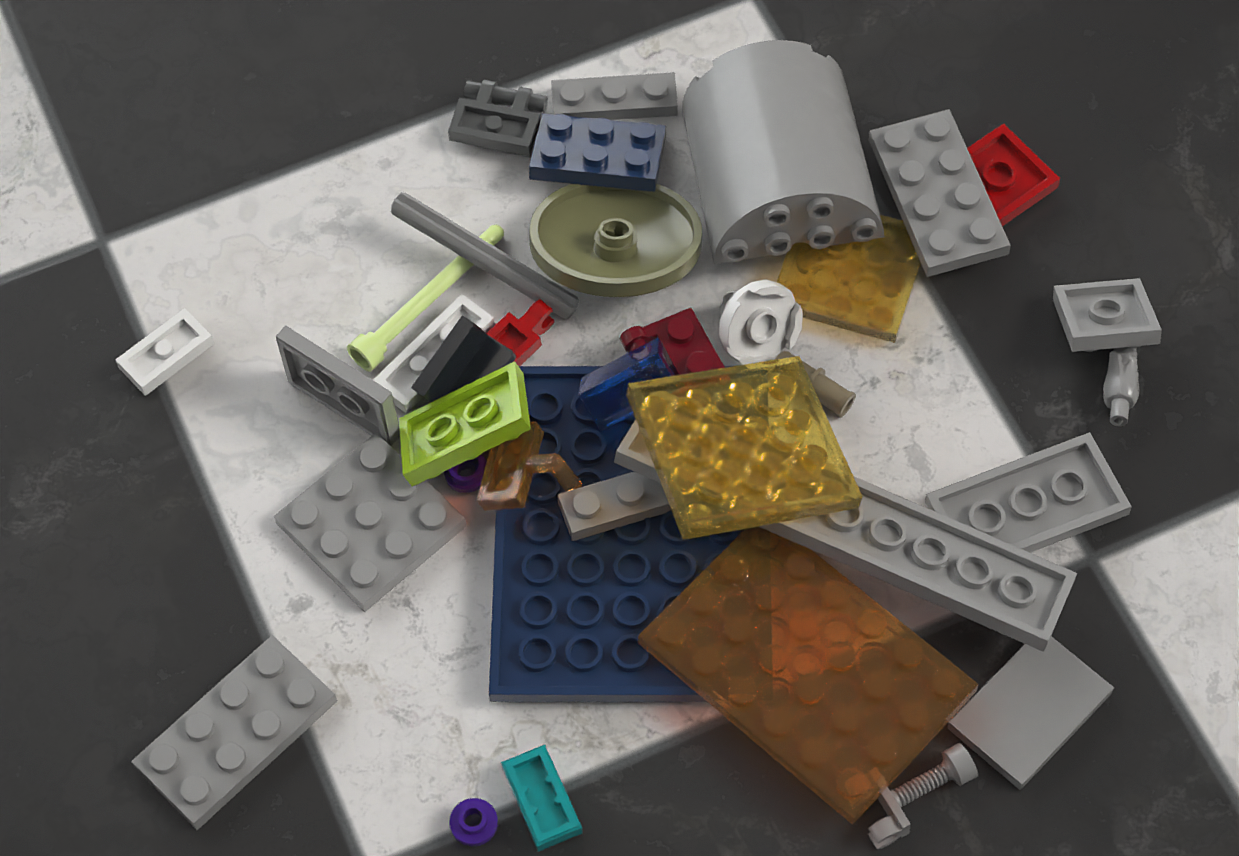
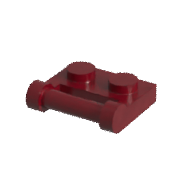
M691 307L644 327L633 326L620 335L619 339L625 351L633 354L652 391L656 390L679 401L688 403L730 385V376ZM658 343L679 385L668 384L648 346Z

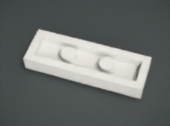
M463 294L450 304L373 379V381L392 392L394 405L406 414L423 398L411 388L462 315L475 323L485 333L495 326L494 317Z

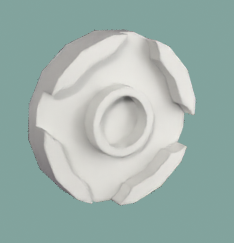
M761 280L751 282L740 290L728 291L723 296L720 307L719 338L723 349L744 366H771L775 360L773 357L780 354L785 347L790 350L795 345L802 329L803 311L801 305L795 302L793 293L788 288L777 282Z

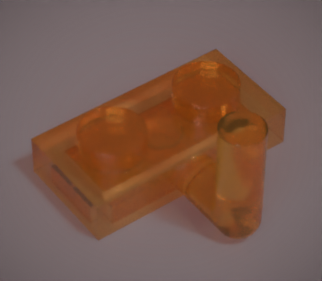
M530 422L531 430L522 433L518 438L506 441L490 449L476 500L484 511L524 508L533 473L551 472L566 492L582 487V482L559 454H539L544 431L537 422Z

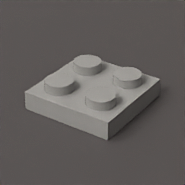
M1140 278L1054 286L1053 302L1072 352H1093L1099 349L1137 348L1144 345L1160 344L1162 329Z

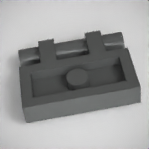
M467 80L464 96L475 98L476 101L459 98L448 129L449 141L530 156L540 125V113L530 112V110L545 112L548 96L534 94L533 89L519 87L518 90L498 87L497 82L483 80L482 83ZM494 102L512 106V108L494 105Z

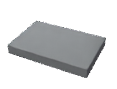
M285 325L276 335V341L288 382L368 434L374 435L377 433L392 446L400 437L392 392Z
M1051 636L1044 652L1024 644L952 718L947 729L1021 790L1112 694L1114 687Z

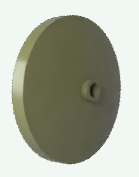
M569 184L550 194L535 209L530 221L529 245L532 257L538 267L557 283L572 290L595 296L632 297L653 293L669 287L685 277L694 268L701 254L702 224L698 213L685 198L660 184L656 185L655 192Z

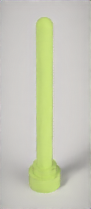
M492 225L479 238L495 246L503 238L504 230L499 225ZM460 255L457 256L375 333L368 332L366 335H358L347 346V351L354 362L365 371L371 372L384 360V353L387 351L386 345L474 264Z

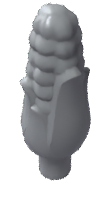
M1114 348L1109 354V366L1103 386V399L1105 405L1111 409L1110 423L1114 426H1125L1128 423L1129 409L1135 405L1139 396L1137 348Z

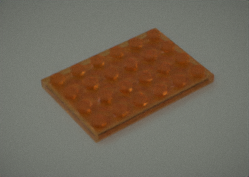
M752 523L638 635V643L852 825L977 692L978 688L977 682L814 551Z

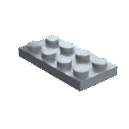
M950 109L869 131V143L927 277L1009 255L1011 246Z
M1090 432L927 493L925 497V504L928 509L1030 553L1127 516L1132 507Z
M271 635L131 762L135 769L198 830L337 702V698L318 677L280 641Z

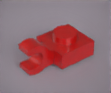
M539 299L530 306L520 319L508 312L487 334L516 354L514 361L518 366H521L542 346L541 338L538 335L544 334L555 323V320L549 316L553 310Z

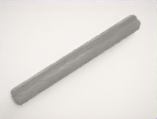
M404 192L399 193L396 199H394L391 205L392 215L532 300L537 301L541 299L552 308L555 314L564 319H569L577 309L579 303L577 296Z

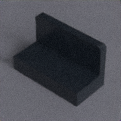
M462 315L411 388L431 403L512 363L516 358V354Z

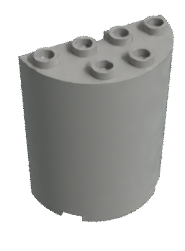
M788 40L761 41L726 52L712 61L714 67L701 78L697 76L693 78L683 98L682 113L714 264L739 262L744 259L769 255H783L791 249L793 244L799 242L810 244L812 249H822L832 245L857 241L866 242L871 239L884 237V229L845 79L839 65L830 55L825 58L813 52L811 45Z

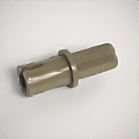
M788 351L778 354L771 366L774 374L802 391L801 396L807 400L811 397L837 414L836 416L842 418L849 411L855 401L856 394L825 376L823 368L820 367L816 370Z

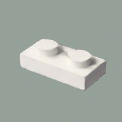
M184 308L115 360L118 368L146 396L214 345L211 334Z

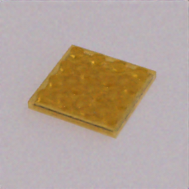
M800 356L628 384L626 394L683 540L859 508L862 494Z

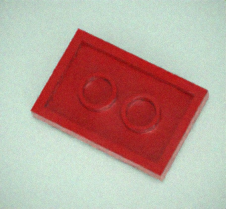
M1004 123L967 148L1002 226L1059 187L1060 177Z

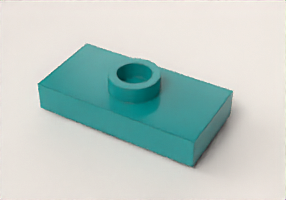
M545 744L501 762L502 770L538 852L583 833L582 826Z

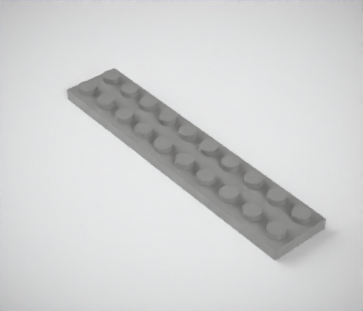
M656 390L652 391L616 451L614 463L1043 652L1077 576L1076 572Z

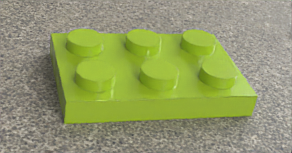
M515 361L399 418L402 472L409 484L413 487L427 479L436 478L442 472L464 461L475 459L483 452L506 441L514 440L522 433L531 430L524 373Z

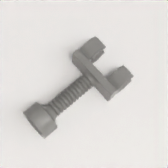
M957 743L941 753L943 761L940 766L937 765L936 768L928 770L923 775L915 777L911 782L908 781L907 784L904 783L903 786H899L894 790H889L877 769L868 772V775L851 781L843 788L845 790L843 794L852 809L868 803L876 796L886 811L887 817L877 821L868 828L870 831L868 835L877 849L884 848L899 837H904L910 833L911 824L901 809L902 805L905 806L906 803L914 801L919 796L927 794L931 789L934 790L935 787L938 788L939 785H943L948 781H955L957 785L961 786L978 777L974 761L961 743Z

